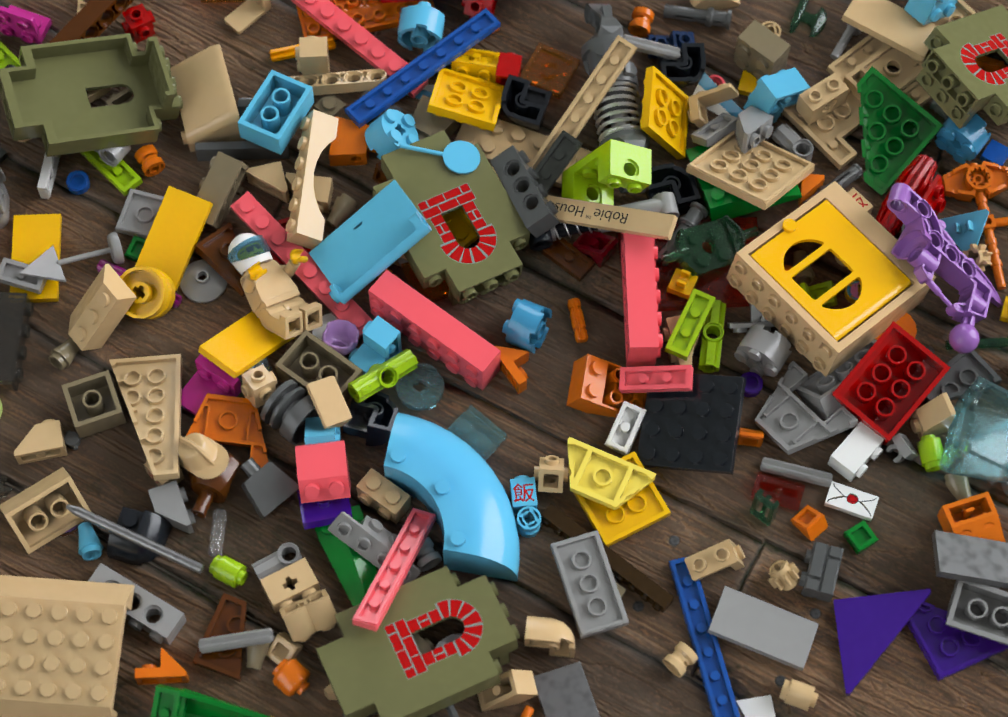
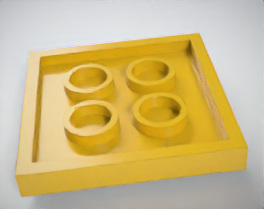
M655 66L646 68L644 79L642 118L640 119L641 129L677 160L683 159L686 156L689 119L688 96Z
M443 68L439 71L427 112L439 117L456 120L459 123L473 125L482 130L494 131L505 86Z
M635 451L621 457L623 460L644 468ZM653 482L616 510L574 493L595 531H599L602 543L608 547L661 521L671 514Z

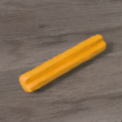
M333 37L327 38L328 50L335 49V39ZM299 44L270 50L271 61L276 62L295 58V47L299 46Z

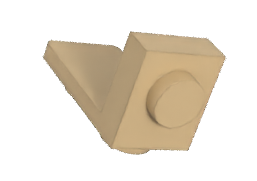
M246 0L224 18L225 23L237 34H241L272 8L271 0Z
M724 83L716 88L700 91L688 97L690 107L688 117L690 122L701 128L708 123L707 107L738 97V90L731 83Z
M727 539L686 557L685 563L692 580L698 581L729 566L735 571L745 567L742 561L745 555L740 545H736L730 539Z

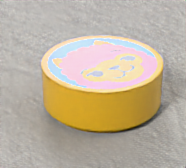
M855 280L848 285L844 292L845 298L852 304L860 296L861 286L859 280Z

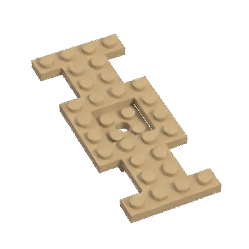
M957 0L955 4L956 9L951 16L931 23L939 26L975 14L976 12L963 0ZM868 35L827 67V72L830 75L836 72L849 87L844 104L810 125L795 109L796 104L785 107L782 114L840 170L857 156V152L844 140L860 127L859 107H861L860 93H857V83L873 66L922 107L932 97L919 84L916 77L923 69L922 63L931 53V50L929 49L923 61L920 62ZM887 66H896L899 71L891 72L887 69Z

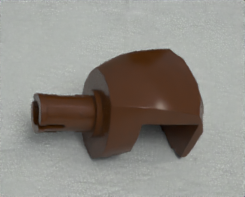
M228 453V466L216 478L201 479L189 472L188 477L191 480L192 490L198 495L197 501L191 510L196 517L205 518L212 502H225L230 491V485L241 464L234 455Z

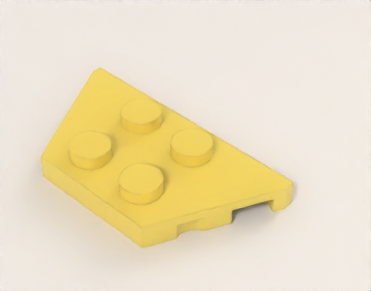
M568 438L570 491L616 510L656 478V473L574 438Z

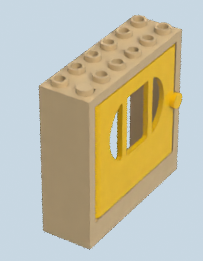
M836 181L739 250L726 277L730 285L744 295L747 302L754 305L762 313V316L767 321H770L778 329L779 333L786 337L795 346L796 350L804 355L812 363L813 367L825 377L882 334L893 321H898L902 316L922 303L930 289L926 283L920 284L913 272L914 267L907 260L897 259L891 254L897 239ZM802 242L822 244L821 247L790 270L786 271L784 269V255L792 246ZM830 251L852 273L818 299L814 300L792 278ZM859 280L861 292L854 304L843 309L822 307L823 304L852 282Z

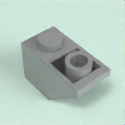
M752 105L738 114L735 136L740 151L744 154L757 147L763 140L768 139L774 129L772 126L774 116Z
M175 480L148 490L157 515L168 520L172 527L188 534L194 533L192 524L196 523L193 512H191L192 509L186 510L184 502L189 500L184 487L179 488Z

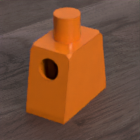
M335 116L339 120L336 139L330 144V166L366 165L369 152L377 153L374 149L372 151L369 149L365 140V131L369 125L365 124L359 128L352 120Z

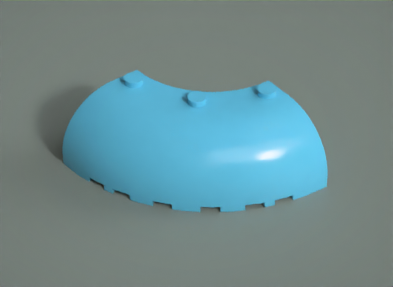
M398 413L389 438L384 461L385 478L410 496L420 500L430 513L436 514V522L439 524L444 540V567L447 566L449 570L518 581L520 544L517 523L510 500L494 471L481 455L452 432L422 418Z

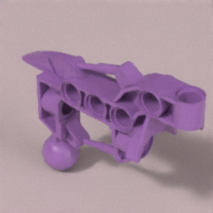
M895 183L891 187L887 207L903 222L905 228L894 245L891 254L897 259L907 260L914 267L913 272L920 284L926 283L935 295L939 296L948 306L946 307V313L952 316V320L961 323L950 331L949 344L954 351L961 354L970 353L977 348L980 341L979 332L974 327L975 323L986 318L990 302L998 308L1003 306V303L989 279L975 264L974 259L968 258L955 245L956 243L945 230V222L938 219L930 204L914 192L909 185ZM934 272L959 291L958 303L952 304L944 296L942 290L932 280Z

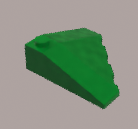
M872 66L857 83V93H860L861 100L859 120L860 126L863 127V139L861 140L862 158H865L866 172H863L864 182L882 196L897 180L904 169L931 143L943 127V124Z
M700 145L686 149L689 163L709 148ZM695 177L712 224L762 210ZM798 184L770 207L802 198Z

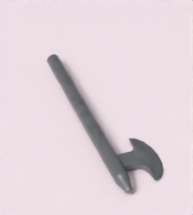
M66 505V509L75 516L200 574L204 568V564L82 507Z

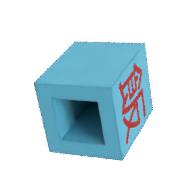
M519 475L514 479H510L511 505L514 515H517L519 510L526 506L537 508L535 477Z

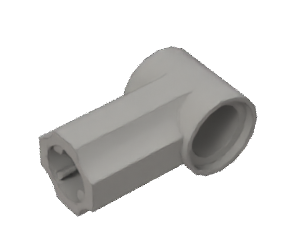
M787 123L777 127L771 138L782 149L811 162L814 150L812 142L802 139Z
M287 542L282 544L276 552L251 565L257 577L261 580L302 559V555L296 544ZM288 553L296 554L293 560H284Z

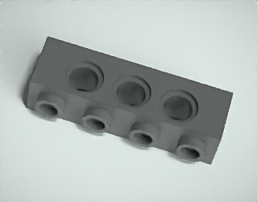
M512 145L490 160L527 230L538 238L560 223L556 216V213H558L556 206L551 200L548 202L546 197L549 194L541 183L538 184L537 179H539V176L533 167L529 168L527 163L530 160L523 150L519 152Z

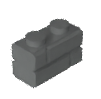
M814 542L812 549L807 548L804 563H808L807 571L801 572L798 583L799 586L803 587L801 592L803 596L817 598L826 602L831 601L844 550L842 548L828 546V544Z

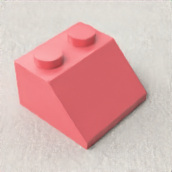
M344 440L295 446L301 504L351 498V482Z

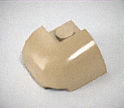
M527 616L524 646L550 648L549 656L574 658L575 637L571 629L564 622L554 618Z

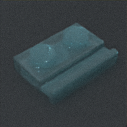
M472 405L447 429L469 444L485 461L507 439V434Z

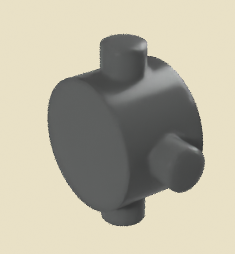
M69 430L64 437L65 445L70 449L77 450L81 442L80 439H83V437L79 438L76 432Z

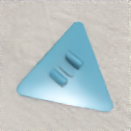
M983 209L940 220L945 222V230L962 251H967L970 249L971 243L978 245L989 211Z

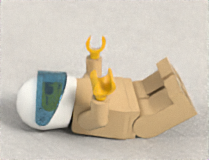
M252 233L237 235L228 247V260L242 275L240 279L242 288L253 313L256 314L257 318H260L263 327L285 340L301 335L305 330L311 331L322 327V304L318 302L306 303L300 297L298 287L291 279L299 268L300 263L308 261L307 256H300L304 250L293 249L290 252V259L287 264L279 265L277 261L273 260L270 253L271 248L263 235Z

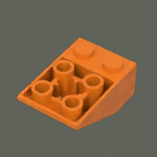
M587 354L574 361L566 406L589 414L616 418L624 401L645 409L647 393H621L619 391L620 367L622 366Z
M988 491L942 505L937 514L943 532L1005 542L999 515Z

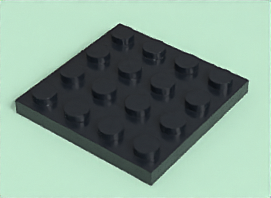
M693 374L692 391L648 392L645 402V410L647 412L642 422L637 454L643 466L646 468L733 475L746 379L735 376Z

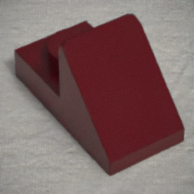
M588 231L582 233L572 245L583 254L591 256L597 266L601 268L614 254L618 240L616 237L593 231L590 233Z

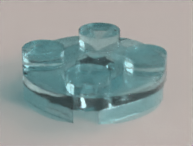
M418 363V368L398 379L396 393L399 402L409 409L416 411L432 410L442 399L444 380L434 366L427 363ZM423 382L426 389L417 391L413 386Z

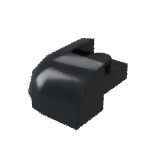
M682 43L680 48L681 56L677 60L657 56L658 70L677 87L693 85L701 78L705 71L706 56L704 43Z
M509 74L501 98L504 113L514 123L539 131L543 125L552 92L531 86L530 80Z
M674 163L651 167V185L645 191L647 199H652L654 195L661 192H672L676 199L679 215L686 214L692 202L700 203L701 196L695 179L685 169L674 166Z
M379 391L360 403L355 402L352 398L350 406L352 419L343 426V433L365 438L366 446L375 447L383 445L390 438L393 423L398 414V408L389 399V395Z
M124 506L116 523L163 546L166 545L172 529V525L168 520L147 510L141 512ZM110 532L107 544V556L110 559L141 566V564L150 562L157 556H160Z

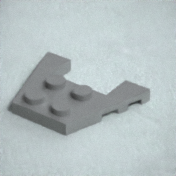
M794 361L789 364L786 374L780 378L772 396H769L755 418V424L788 455L858 425V419L844 406L840 407L825 421H822L792 392L809 378L808 374Z

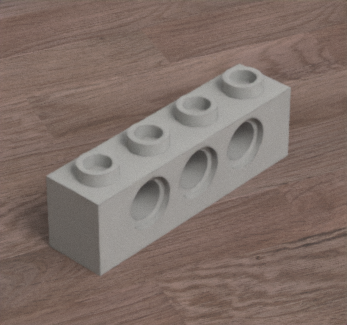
M102 563L99 564L88 580L89 582L134 585L133 602H138L140 605L136 610L126 611L125 619L128 620V624L135 630L141 631L143 629L150 633L148 636L158 644L164 642L170 646L187 621L183 612ZM153 615L161 616L160 620L156 623L148 622L149 618Z

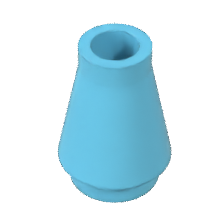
M83 522L77 527L79 555L87 561L99 558L102 555L103 545L94 531L92 523Z

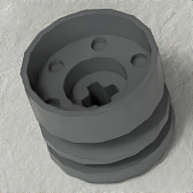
M290 379L271 394L262 408L260 417L263 422L270 424L272 429L277 430L280 428V435L292 445H297L304 440L305 419L319 416L310 395L306 396V389L299 387L295 380Z

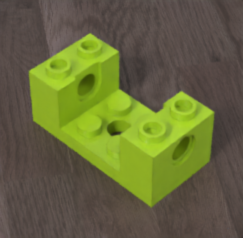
M613 139L608 140L562 172V197L614 205V188H626L629 193L642 192V190L651 185L652 150Z

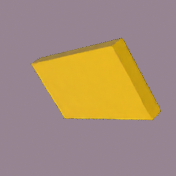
M168 186L135 266L157 268L166 272L172 279L177 291L213 203Z
M61 214L14 215L11 259L30 265L51 246H54L58 260H60ZM47 279L41 295L10 286L9 300L11 303L59 302V281Z
M252 311L201 344L198 352L235 379L295 337L285 340L263 327L260 318H257L256 314Z

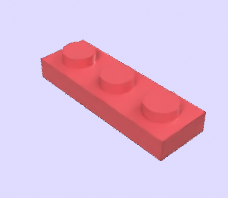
M692 365L620 367L619 391L621 393L692 391L694 368Z

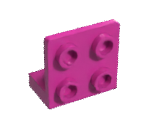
M12 5L8 8L0 6V31L4 35L16 36L27 43H42L52 25L50 18Z
M200 354L195 360L197 372L182 389L181 406L196 416L207 393L237 397L241 392L240 379H234Z

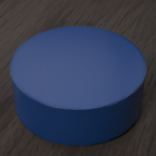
M76 170L67 176L66 185L71 193L80 195L87 192L90 188V179L84 171Z

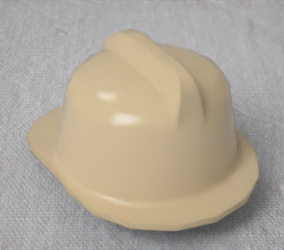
M191 433L185 437H179L178 454L180 465L201 479H213L225 471L228 466L229 456L223 446L200 433Z

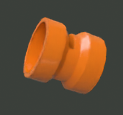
M635 7L631 16L633 20L630 21L628 26V32L635 37H647L651 30L650 24L654 20V12L647 7Z
M152 144L139 148L134 154L137 163L142 165V171L147 177L155 176L165 168V162L161 157H158V151Z

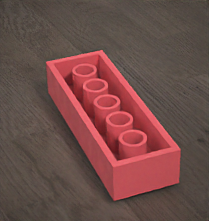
M621 233L620 249L626 367L655 366L656 359L661 357V348H663V334H660L662 314L661 311H658L661 295L660 289H657V282H659V268H656L658 246H655V239L657 238Z
M387 269L368 290L370 310L375 318L379 316L407 336L414 346H421L432 359L436 361L439 359L446 364L445 366L450 372L463 376L471 387L476 388L477 386L483 391L500 371L501 351Z

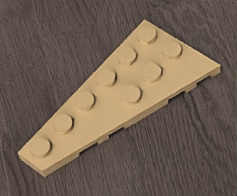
M181 354L110 359V365L154 480L180 479L178 446L180 443L179 437L181 436L183 360Z

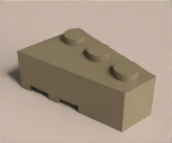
M220 151L211 159L209 163L210 170L207 176L203 177L200 181V190L196 196L213 203L205 224L216 229L221 227L231 211L230 206L235 194L241 195L244 187L241 185L247 177L246 171L250 168L244 162Z

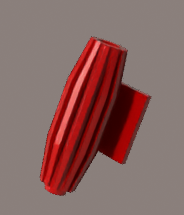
M920 154L904 169L895 183L909 185L914 192L930 204L936 215H938L939 212H943L946 206L942 176L937 174L933 180L938 167L937 162L928 155ZM889 191L875 219L890 234L895 236L901 230L903 222L887 207Z

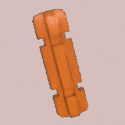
M571 298L567 301V306L575 333V341L577 343H584L588 341V333L585 328L586 324L581 309V302L579 298Z

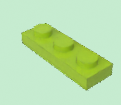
M695 288L693 289L665 346L664 352L687 361L715 303L716 297Z

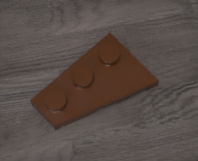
M223 593L203 638L245 632L247 602ZM243 647L204 654L198 648L192 662L194 665L240 682Z

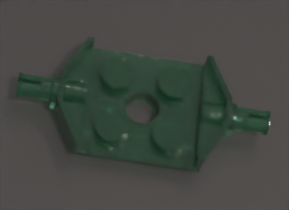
M725 215L714 221L684 230L683 228L680 229L676 234L674 242L675 250L671 253L663 254L661 259L664 260V265L676 261L680 263L684 270L691 272V275H699L731 265L736 253L745 247L746 239L758 236L759 232L756 231V226L743 230L728 215ZM703 242H708L712 245V253H707L703 250Z

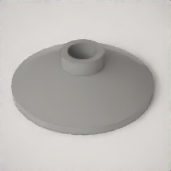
M197 260L187 266L180 286L183 294L191 301L209 303L218 299L224 293L227 282L205 260ZM200 276H207L204 280L199 279Z

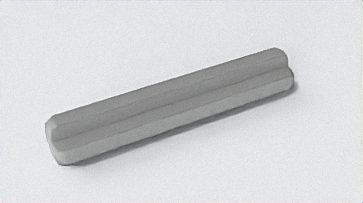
M624 34L622 37L636 46L638 52L671 60H677L681 56L679 47Z
M763 457L760 465L761 471L824 487H830L833 479V474L768 457Z
M271 628L202 638L198 641V647L200 652L204 654L272 643L274 641V634Z

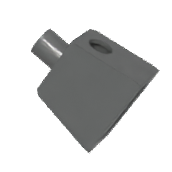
M251 457L240 466L249 477L241 486L261 520L299 489L298 484L271 461L260 468Z

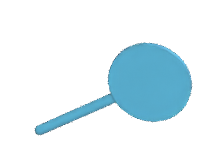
M467 141L451 142L446 146L444 152L402 143L399 144V147L402 149L442 156L446 167L457 174H469L475 171L480 163L478 149Z

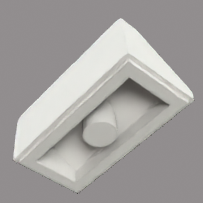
M624 401L604 445L624 456L629 454L647 410Z

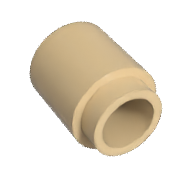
M785 679L779 699L785 700V704L808 711L809 707H815L819 694L814 692V686L794 679L791 681Z

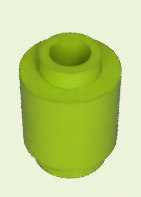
M934 434L922 436L920 438L921 441L917 442L922 467H925L926 472L944 469L946 458L941 438L935 437Z
M217 555L209 567V573L213 574L215 579L233 588L239 585L242 586L248 577L247 567L226 555Z

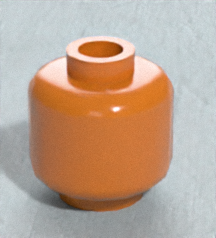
M285 658L272 672L274 675L273 684L288 697L296 693L301 696L310 686V683L307 682L310 677L309 670L296 659L287 660Z

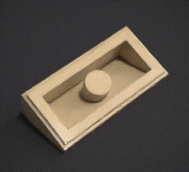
M328 376L306 385L324 429L342 427L352 419V415L334 376Z

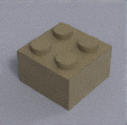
M754 20L738 36L733 61L740 69L748 71L758 81L764 75L769 76L786 68L791 45Z
M109 370L61 385L79 438L127 423Z

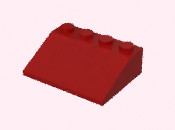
M893 321L831 395L858 419V423L863 422L884 439L882 444L885 446L948 372L950 367Z

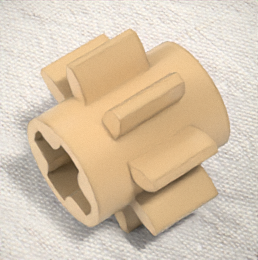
M971 243L970 249L963 251V253L968 258L974 259L975 264L985 272V266L992 265L991 255L993 252L986 250V244H979L978 246Z
M779 560L770 567L768 573L770 578L768 581L774 589L779 588L780 591H789L798 583L799 576L797 573L799 569L794 562L789 563L787 560Z

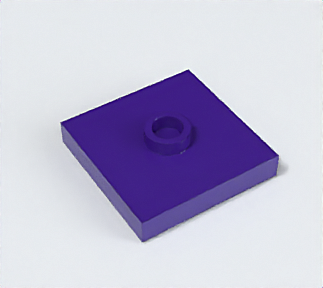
M297 490L304 530L330 525L342 511L353 518L349 498L301 504L300 493Z

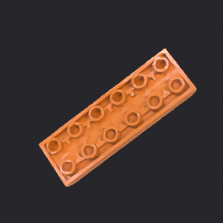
M329 0L368 32L398 27L401 9L418 5L420 1L429 2L431 7L435 8L433 0L381 3L380 0ZM296 5L304 37L327 36V38L333 37L335 40L338 39Z

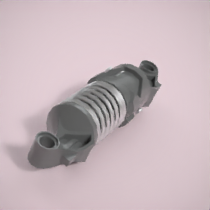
M587 3L585 5V22L595 28L593 37L581 47V58L589 76L618 35L624 36L623 27L613 17L610 4ZM630 61L594 112L599 146L610 139L648 148L650 145L649 135L641 129L640 125H636L640 123L642 118V102L640 101L641 96L636 76L638 71L634 63ZM607 125L612 126L611 128H603ZM619 187L621 193H629L626 188Z

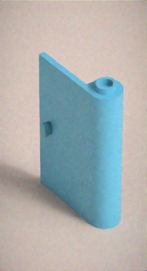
M393 180L312 249L309 254L330 282L329 288L331 291L329 295L337 304L340 302L346 304L431 232L432 229L397 181Z

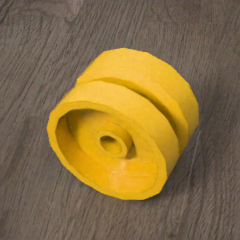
M135 266L126 270L120 276L137 296L126 312V315L136 319H157L164 316L172 308L176 289L172 279L166 272L157 268Z

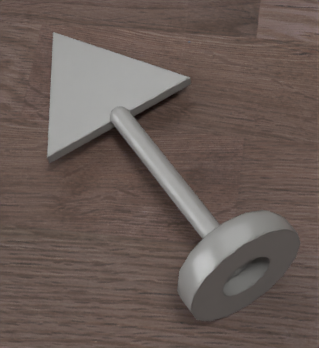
M115 231L107 235V248L58 260L54 246H51L22 270L20 275L66 282L61 265L110 253L115 264H123L124 254L118 234Z

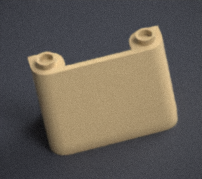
M220 44L212 45L170 67L171 76H174L176 79L177 95L181 96L183 102L180 114L185 130L180 132L183 144L189 145L190 152L195 151V143L244 140L240 137L238 128L239 112Z

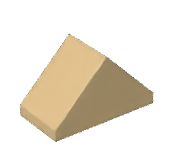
M281 161L248 168L246 171L248 183L285 203L289 202V192Z

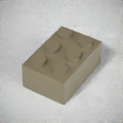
M307 330L300 335L275 364L277 376L285 382L290 379L295 380L299 387L306 389V396L309 395L306 388L307 384L328 376H334L346 402L351 397L347 389L348 383L363 375L361 368Z

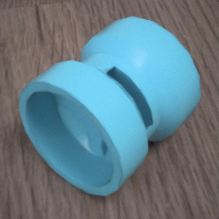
M533 506L523 507L517 514L518 532L520 535L528 538L536 536L541 528V514Z

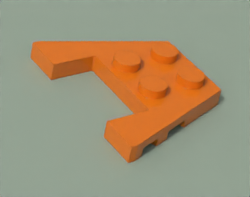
M207 393L186 435L200 433L218 444L250 447V458L252 457L262 468L268 463V457L258 408H255L249 399Z

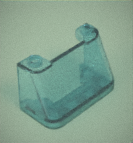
M979 376L961 395L955 405L956 415L948 430L939 469L948 474L1007 483L1008 390Z

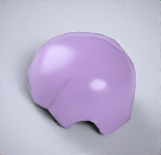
M340 319L327 323L326 329L322 334V341L342 356L348 355L358 344L359 330L355 324L348 320Z

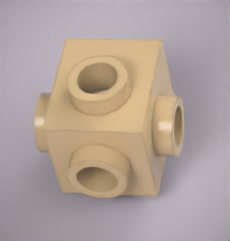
M262 364L242 374L243 385L240 388L244 397L249 399L255 408H258L266 403L271 394L276 390L278 382L272 371L268 372Z
M554 455L540 457L539 466H534V477L538 481V492L563 493V482H568L569 468L564 467V458Z

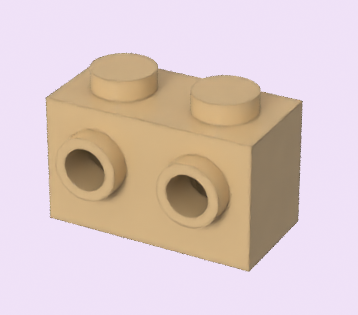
M327 36L299 37V46L295 47L297 72H302V75L330 73Z
M373 468L367 472L356 486L358 499L363 504L372 506L381 517L386 520L390 519L395 524L400 521L411 507V496Z

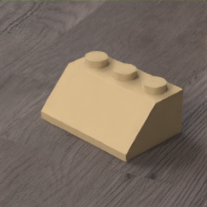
M109 263L104 265L70 315L68 335L82 351L102 348L137 298Z
M64 467L0 504V510L28 555L84 521L66 509L67 504L79 506L91 512Z

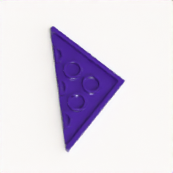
M930 589L833 600L846 696L851 695L855 687L868 674L876 661L888 649L924 601L931 595Z
M926 602L920 606L907 624L938 681L1008 650V645L945 625L947 611Z

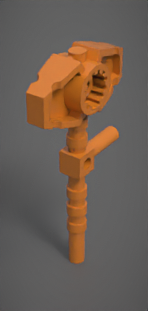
M983 161L981 165L965 163L942 176L944 196L954 197L957 200L971 202L973 198H976L975 202L978 210L987 209L990 214L987 200L1008 189V167ZM990 214L982 233L985 235V244L987 245L988 252H993L991 255L992 265L990 266L993 270L997 290H1003L1006 288L994 230L996 227L1008 226V217L994 218V214Z

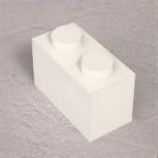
M860 422L832 453L828 465L849 482L856 476L860 478L868 469L866 464L870 459L875 461L882 453L881 445L884 439L863 422Z

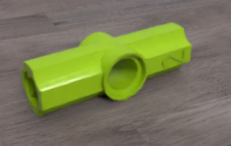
M715 300L702 329L698 369L705 373L719 372L726 312V303H723L721 300ZM715 334L718 338L712 339L709 338L707 335Z
M405 349L382 364H373L367 373L348 383L347 389L350 396L353 397L355 402L360 403L383 388L393 387L398 379L418 368L417 358L410 349ZM385 372L384 378L381 379L382 373Z

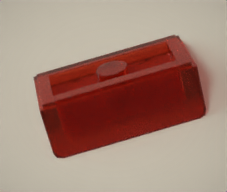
M757 472L751 498L798 511L805 485Z

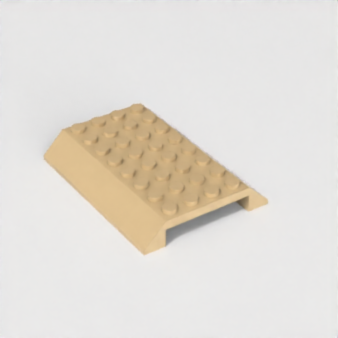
M0 575V717H117L118 712L113 710L124 625L126 611L132 610L135 586L129 584Z

